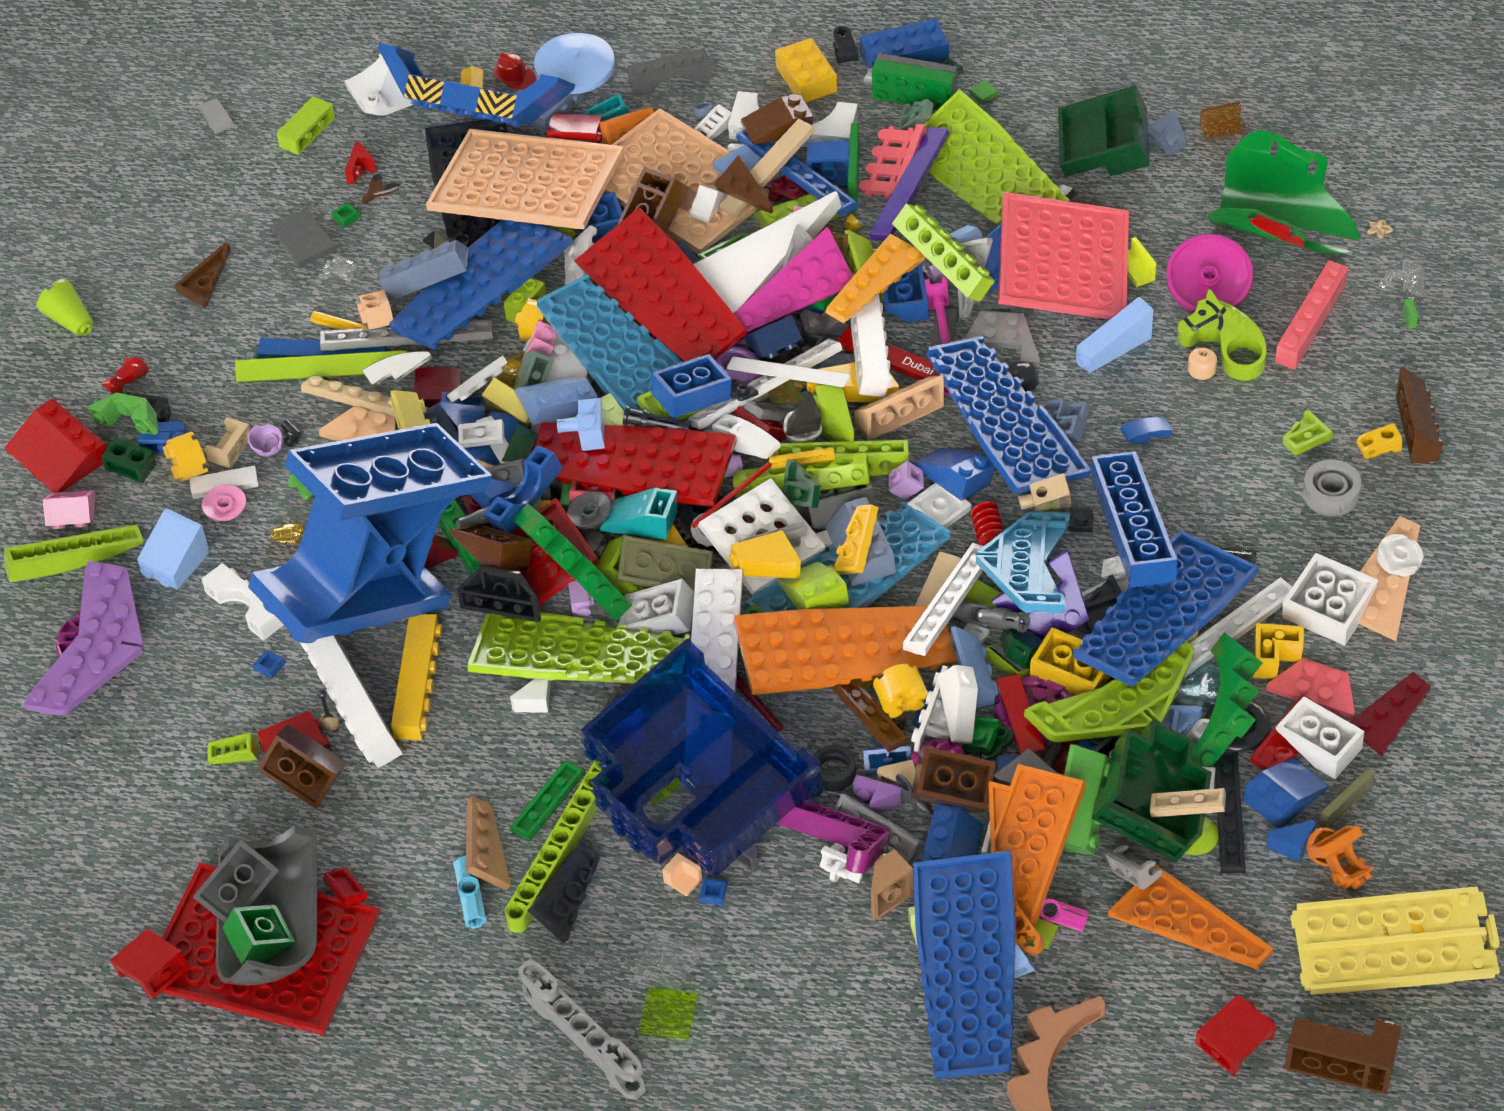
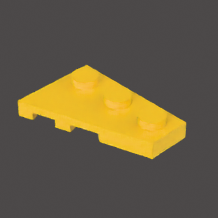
M874 505L856 507L846 529V534L848 535L843 546L839 545L836 554L839 556L835 565L829 566L839 575L863 573L869 546L872 541L874 525L877 520L878 507Z

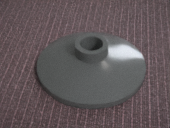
M588 492L572 501L567 514L577 528H592L607 519L611 512V502L603 493Z

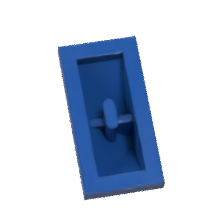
M882 745L864 749L865 774L877 773L878 768L912 760L911 745H904L889 753Z

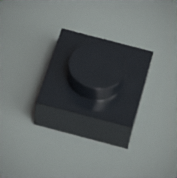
M1070 509V532L1092 533L1093 510Z

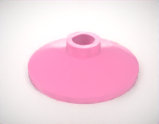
M223 485L211 489L202 500L204 514L215 521L231 520L240 515L246 507L244 492L231 485Z

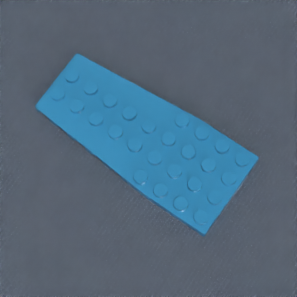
M584 275L538 299L536 307L602 391L606 395L611 393L623 411H625L627 405L631 406L632 409L643 411L636 401L638 396L651 391L652 372L682 363L659 339L654 340L650 337L648 329L643 325L638 326L633 321L634 317L629 312L625 314L618 307L619 303L615 299L610 300L604 294V289L600 285L596 287L590 282L589 275Z
M902 502V507L895 512L891 510L883 514L884 518L878 522L893 551L896 574L852 586L847 574L840 575L846 583L849 604L841 608L868 607L951 538L950 530L921 511L912 508L907 502ZM834 545L829 546L827 553L823 555L819 553L802 564L800 569L814 562H819L828 567L830 565L834 566L838 558ZM777 581L745 601L746 609L756 604L765 613L798 610Z

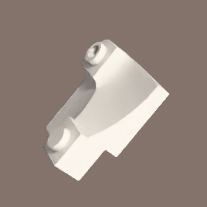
M379 54V59L366 70L345 80L347 89L365 113L388 115L413 105L410 104L411 100L403 97L381 54Z

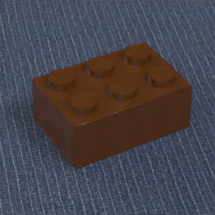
M925 746L919 751L911 798L934 804L958 806L965 811L981 814L988 808L989 782L993 780L996 762Z

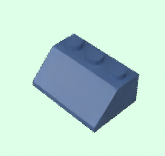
M574 376L516 388L514 391L533 425L576 416L578 414V400L597 398L588 379Z
M956 626L951 627V643L957 658L956 665L973 667L978 687L976 708L994 705L998 689L996 682H992L990 678L992 677V669L990 663L986 664L985 661L987 659L985 646L980 645L978 636Z

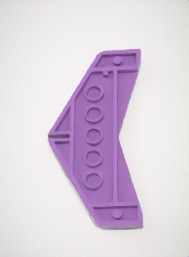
M88 561L84 571L78 636L28 694L24 702L26 710L66 715L143 653L144 644L130 578L125 567Z

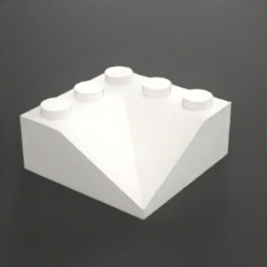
M1315 553L1284 599L1282 618L1299 626H1304V628L1345 646L1356 630L1379 580Z

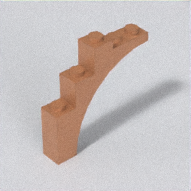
M1101 996L1094 999H1085L1081 1004L1073 1007L1062 1008L1058 1013H1054L1051 1006L1037 1008L1030 1014H1027V1028L1034 1042H1025L1017 1048V1062L1024 1075H1017L1007 1082V1096L1015 1111H1052L1047 1090L1052 1065L1061 1049L1072 1036L1086 1025L1104 1017L1105 1002Z

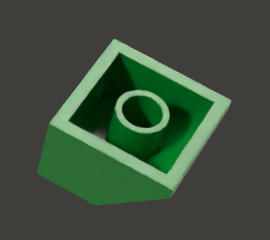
M276 905L235 907L223 926V930L241 965L247 960L264 963L295 943Z

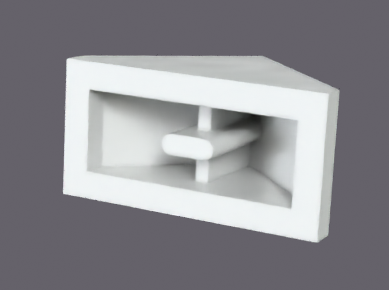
M699 185L690 216L709 223L718 211L719 204L727 197V194Z
M534 679L510 696L512 709L515 712H548L551 682L548 679Z

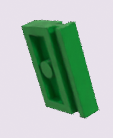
M975 716L972 743H961L962 749L990 753L998 734L997 729L1001 726L999 720Z

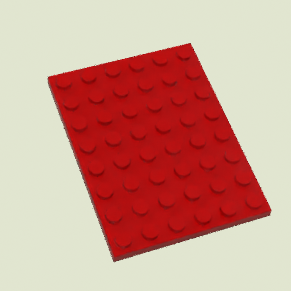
M199 862L162 936L164 940L182 951L190 968L161 993L324 1036L380 915L379 908L362 903L344 906L338 897L317 892V943L312 957L304 966L283 979L266 984L235 985L224 983L219 979L216 969L217 916L193 898L217 867Z

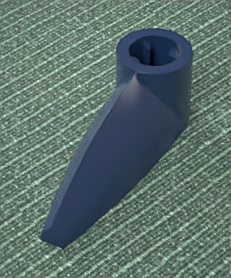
M441 401L423 413L425 419H429L430 424L438 423L459 443L458 427L440 406Z

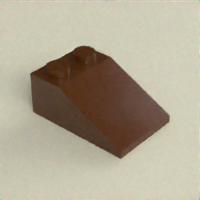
M791 94L780 97L743 117L741 124L752 144L777 142L798 119L812 125L813 115L801 94Z
M482 524L454 528L450 531V534L481 565L513 571L520 570V567L530 566L532 539Z

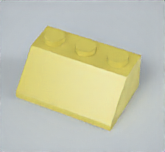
M398 390L390 391L392 409L399 430L430 424L429 419L425 420L423 415L426 412L423 399L419 400L417 393Z

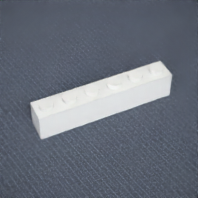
M879 294L875 296L872 302L865 305L863 309L851 317L850 321L858 392L861 395L885 397L887 388H891L892 376L889 375L888 346H885L887 334L886 331H883L885 318L881 316L883 303H880Z

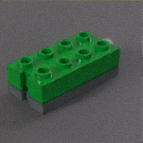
M878 53L873 67L867 69L863 83L872 86L873 99L899 104L909 103L910 105H913L916 101L921 102L928 99L934 104L933 109L938 110L957 92V85L955 84L957 80V67Z

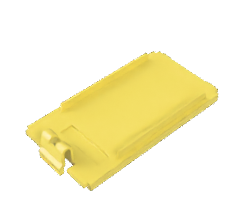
M1478 887L1299 903L1296 906L1297 911H1292L1290 916L1292 928L1295 929L1302 973H1300L1301 985L1304 986L1305 991H1310L1311 995L1495 978V974L1500 972L1496 957V949L1499 948V937L1494 914L1488 915V919L1485 920V927H1480L1478 917L1487 916V909L1483 892H1478ZM1418 913L1420 920H1413L1409 915ZM1410 923L1421 924L1424 933L1413 934ZM1382 924L1387 927L1389 936L1384 935ZM1486 941H1487V942H1488V948L1484 949V945L1486 944Z

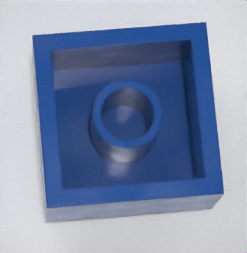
M848 141L807 142V166L831 184L837 185L838 188L848 187Z

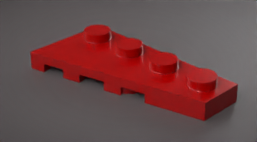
M1301 694L1299 698L1295 701V703L1291 706V708L1287 711V713L1283 716V718L1279 721V723L1285 718V716L1295 707V705L1303 697H1306L1309 700L1311 699L1305 696L1304 694ZM1275 726L1251 756L1249 762L1264 771L1294 758L1299 752L1276 730Z

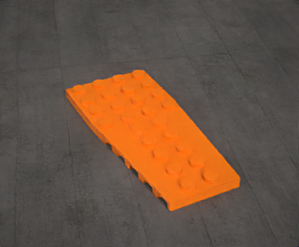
M928 606L799 609L734 615V625L752 695L833 687L836 684H850L852 679L859 678L862 682L872 680L873 676L884 675L883 671L899 664H908L911 668L915 665L917 669L928 667L929 670L938 669V665L949 663L951 666L956 665L957 658L951 643L947 624L925 656L903 650L904 640Z

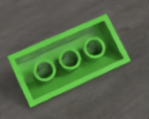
M1070 745L1064 776L1083 780L1086 783V787L1064 850L1071 853L1094 855L1095 848H1098L1100 843L1099 829L1102 824L1091 818L1095 798L1106 786L1111 759L1104 754L1077 745Z

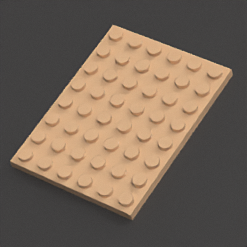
M659 108L612 144L623 146L624 154L603 194L615 192L619 204L625 208L643 167L673 177L696 192L699 185L716 189L714 184L721 174L713 169V162L731 152ZM763 187L762 190L768 198L769 189ZM694 198L689 211L678 208L667 235L677 241H684L689 249L700 254L708 250L759 208L748 204L736 218L719 208L708 223L690 216Z
M469 129L426 203L427 210L585 229L624 154V147Z

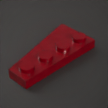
M1412 672L1349 723L1364 731L1363 742L1382 757L1388 746L1397 737L1401 728L1408 722L1409 717L1416 711L1429 693L1431 685Z

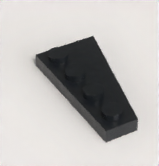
M583 842L577 845L527 910L563 943L569 939L570 929L576 921L579 906L585 898V891L592 880L600 859Z

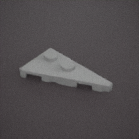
M982 238L961 242L960 244L964 247L963 251L974 256L977 259L976 263L985 268L993 239ZM958 289L959 318H969L975 300L967 298Z

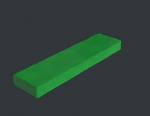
M565 760L510 826V832L530 842L583 778L585 770Z

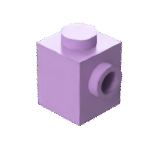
M908 461L888 473L889 491L903 500L908 499L924 488L923 470Z

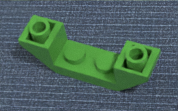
M115 393L89 405L87 408L92 415V420L99 425L113 426L122 414L131 415V419L136 424L135 427L139 432L153 435L158 433L157 413L146 398Z

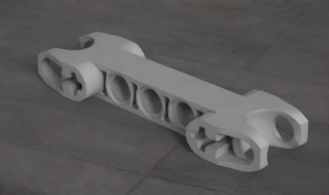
M528 960L518 968L520 979L525 984L522 986V991L526 1001L543 1018L551 1020L605 1073L606 1079L620 1093L629 1099L636 1100L646 1092L644 1081L640 1077L643 1075L641 1062L624 1043L618 1039H612L558 987L556 978L540 964ZM528 969H535L539 974L535 979H528L524 973ZM580 1028H585L583 1031H578ZM596 1044H602L599 1047H594ZM628 1081H636L640 1087L636 1091H628L625 1085Z

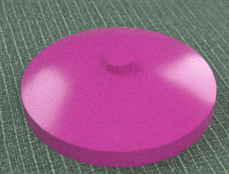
M1214 234L1199 235L1184 241L1172 253L1166 270V282L1171 296L1182 308L1191 313L1196 311L1198 301L1207 298L1208 289L1214 293L1219 301L1226 302L1237 308L1248 296L1253 280L1252 264L1245 250L1235 241Z

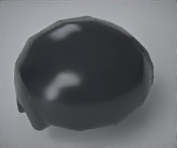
M1016 361L1009 365L1008 372L1013 378L1018 377L1022 381L1021 387L1025 392L1036 388L1039 383V377L1034 366L1026 361Z

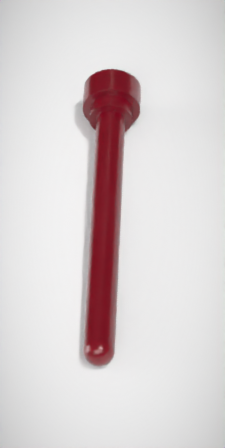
M737 674L736 687L775 731H782L783 724L757 695H752L750 687Z

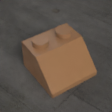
M895 849L888 854L881 855L875 862L871 886V915L874 921L913 896V868Z

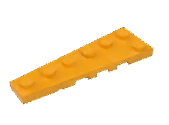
M890 234L827 306L825 313L845 323L863 309L865 305L872 302L880 292H885L889 285L899 281L903 274L909 273L925 260V256L914 246Z

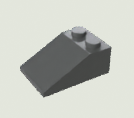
M240 839L195 893L193 898L225 923L233 908L249 907L279 870Z

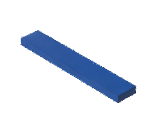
M261 338L257 350V358L268 359L387 352V346L321 351L320 340Z

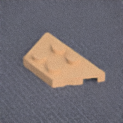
M354 406L319 430V435L331 440L341 441L395 431L396 419L393 416Z

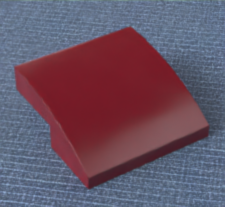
M449 367L417 368L414 371L413 392L417 393L419 400L423 399L425 407H432L441 401L442 392L451 393L460 386L461 369Z

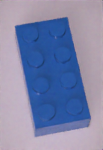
M934 18L861 35L860 53L867 69L873 67L878 53L933 63H943L949 61V43L937 19Z

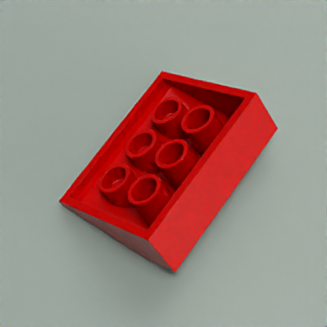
M52 398L33 411L5 446V450L51 492L60 493L103 465L101 456L106 451V446L104 442Z

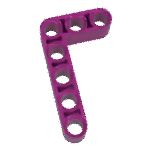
M783 795L779 797L775 818L776 823L847 847L848 853L845 868L848 871L857 874L865 873L881 855L885 854L889 830L886 827L794 796Z

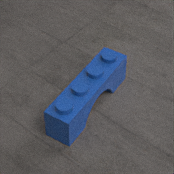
M539 445L535 447L524 461V476L517 490L505 498L497 496L485 511L484 515L493 528L513 533L518 527L512 518L527 503L533 507L563 469L553 452Z

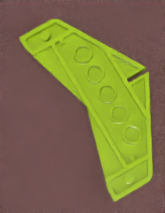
M1186 641L1133 687L1115 679L1096 690L1050 704L1046 701L1034 704L1025 710L1024 717L1053 742L1123 735L1127 729L1135 733H1141L1152 719L1163 724L1193 660L1194 647Z

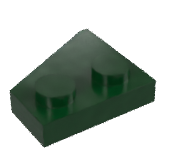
M787 459L783 494L793 505L818 508L821 485L796 460Z

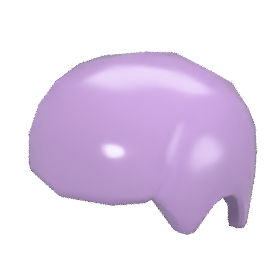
M269 423L264 426L255 425L248 433V443L255 453L260 456L269 457L277 454L282 449L284 436L279 428Z

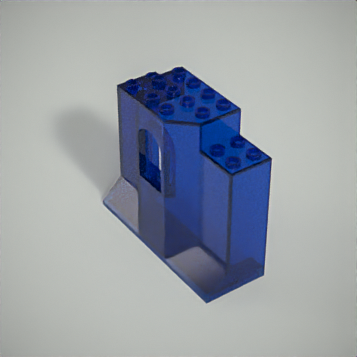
M688 638L580 730L582 736L581 743L585 748L584 754L590 761L593 762L595 760L601 765V772L591 780L595 805L607 815L614 825V831L621 838L625 836L630 841L629 845L636 853L639 854L641 852L648 859L662 864L681 847L689 857L694 856L699 861L698 865L705 873L708 874L710 872L716 878L801 801L820 796L823 793L820 762L804 747L797 751L705 664L704 653ZM677 778L696 799L666 824L652 822L645 815L644 806ZM686 779H688L695 786V788Z

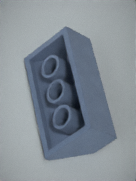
M457 240L444 242L435 249L424 250L420 255L412 258L407 257L393 266H385L380 270L379 283L389 300H395L465 272L467 270L469 249Z
M867 497L844 503L827 523L826 530L836 551L839 545L843 546L848 536L846 529L856 507L870 505ZM876 520L872 541L869 546L863 573L847 574L852 586L896 574L894 554L878 520Z

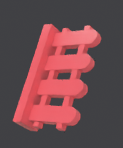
M916 124L915 130L914 128H908V131L896 130L894 126H889V129H882L878 132V138L883 142V145L875 146L871 151L877 162L866 165L865 170L871 178L870 180H863L859 184L860 190L865 193L866 197L877 194L884 195L886 199L890 198L927 132L924 124ZM891 143L903 144L902 148L889 147ZM884 160L897 161L896 164H884ZM878 177L890 178V181H877Z

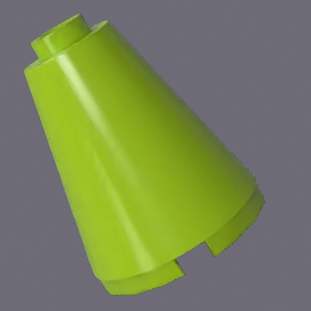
M60 279L52 283L54 287L49 291L47 289L42 291L36 303V306L39 308L38 310L42 314L77 336H85L92 331L93 320L72 283L67 279Z

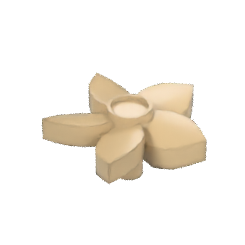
M1380 220L1377 223L1369 221L1371 228L1367 231V234L1377 233V237L1382 239L1384 234L1393 232V229L1386 225L1385 220Z

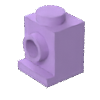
M576 581L568 583L573 617H587L591 615L590 606H595L594 599Z

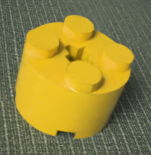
M528 299L522 311L516 315L515 323L518 325L519 339L521 341L527 342L532 337L538 321L550 325L536 307L537 300Z
M192 431L166 440V445L162 447L166 458H170L173 467H171L173 477L176 479L180 478L182 482L208 472V468L203 469L202 464L206 463L198 440H192L191 438L194 435Z
M908 664L890 667L883 671L884 676L880 680L876 677L873 682V687L884 712L888 713L890 718H896L909 710L917 711L925 706L924 700L928 692L915 665H913V668L909 667Z

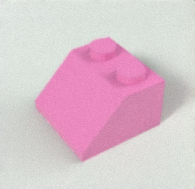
M95 490L49 494L43 499L45 526H52V529L66 528L67 524H74L77 528L87 527L88 523L94 520Z

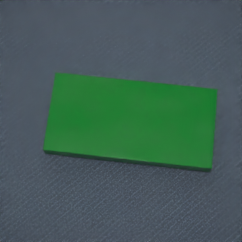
M851 123L848 196L858 204L859 125L858 123Z

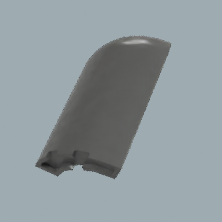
M294 825L285 833L273 837L272 842L260 844V840H243L279 870L250 906L276 905L295 943L264 963L247 960L241 965L223 930L225 923L217 917L216 969L218 977L222 982L235 985H260L274 982L296 972L312 957L317 943L316 830ZM229 838L219 849L218 866L239 842L238 839Z

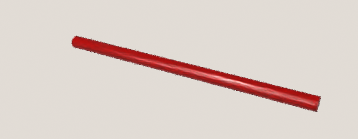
M770 462L766 463L694 521L691 526L696 528L700 521L715 513L772 467V464Z

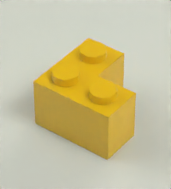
M1256 623L1254 656L1262 661L1263 664L1255 672L1253 678L1274 679L1278 674L1279 661L1298 662L1301 660L1304 646V626Z

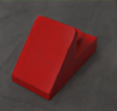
M355 142L345 167L347 184L355 185L357 179L361 178L362 171L376 172L373 157L360 142Z

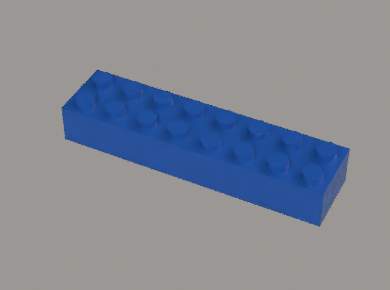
M1136 451L1092 456L1091 479L1130 587L1177 582V558Z

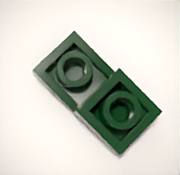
M517 424L502 461L507 463L519 459L526 460L538 433Z

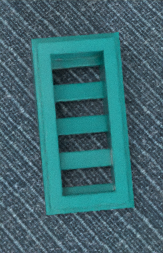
M620 93L584 111L585 115L596 114L601 116L602 121L630 113Z

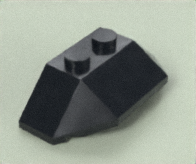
M481 565L457 588L461 609L534 622L541 621L539 600L525 577L519 571Z

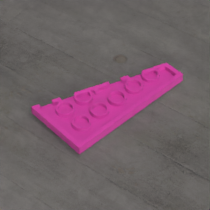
M828 226L734 313L746 328L747 334L839 293L852 279L853 275Z

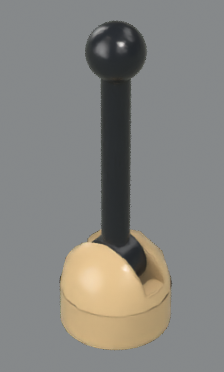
M320 690L318 697L322 700L325 712L321 715L320 724L324 731L331 732L338 728L339 719L335 713L329 712L326 690Z

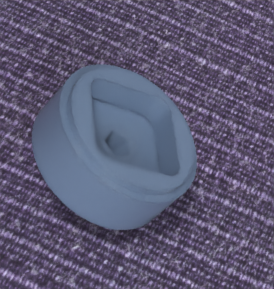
M710 102L696 104L693 107L694 116L705 118L713 109V105Z

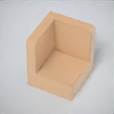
M679 853L662 869L664 883L685 896H688L702 881L701 867Z

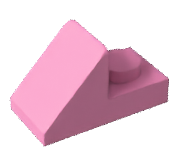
M538 321L525 353L536 351L549 357L557 336L554 328Z

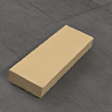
M939 552L915 606L930 605L961 560L960 557Z
M1225 788L1152 794L1150 804L1151 817L1225 812Z

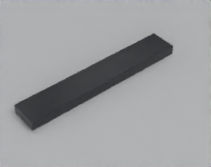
M1225 750L1214 764L1215 789L1225 788L1226 792L1225 812H1217L1220 873H1245L1238 751Z

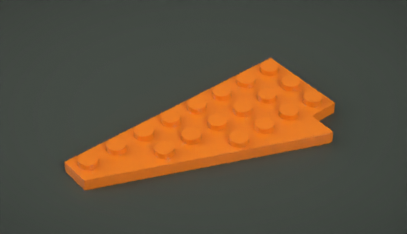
M1018 764L1010 786L989 782L991 853L1011 851L1015 900L1032 924L1036 926L1086 783L1083 780ZM1023 918L1016 919V930H1020L1024 925ZM1026 934L1024 937L1030 943L1031 937Z

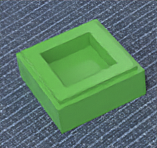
M984 80L970 88L969 94L983 105L997 97L998 91Z
M1412 298L1404 299L1402 314L1408 329L1416 328L1418 311Z

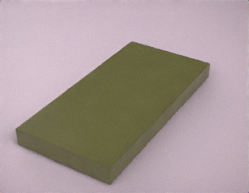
M624 535L616 581L654 587L683 579L695 592L696 569H711L713 552Z

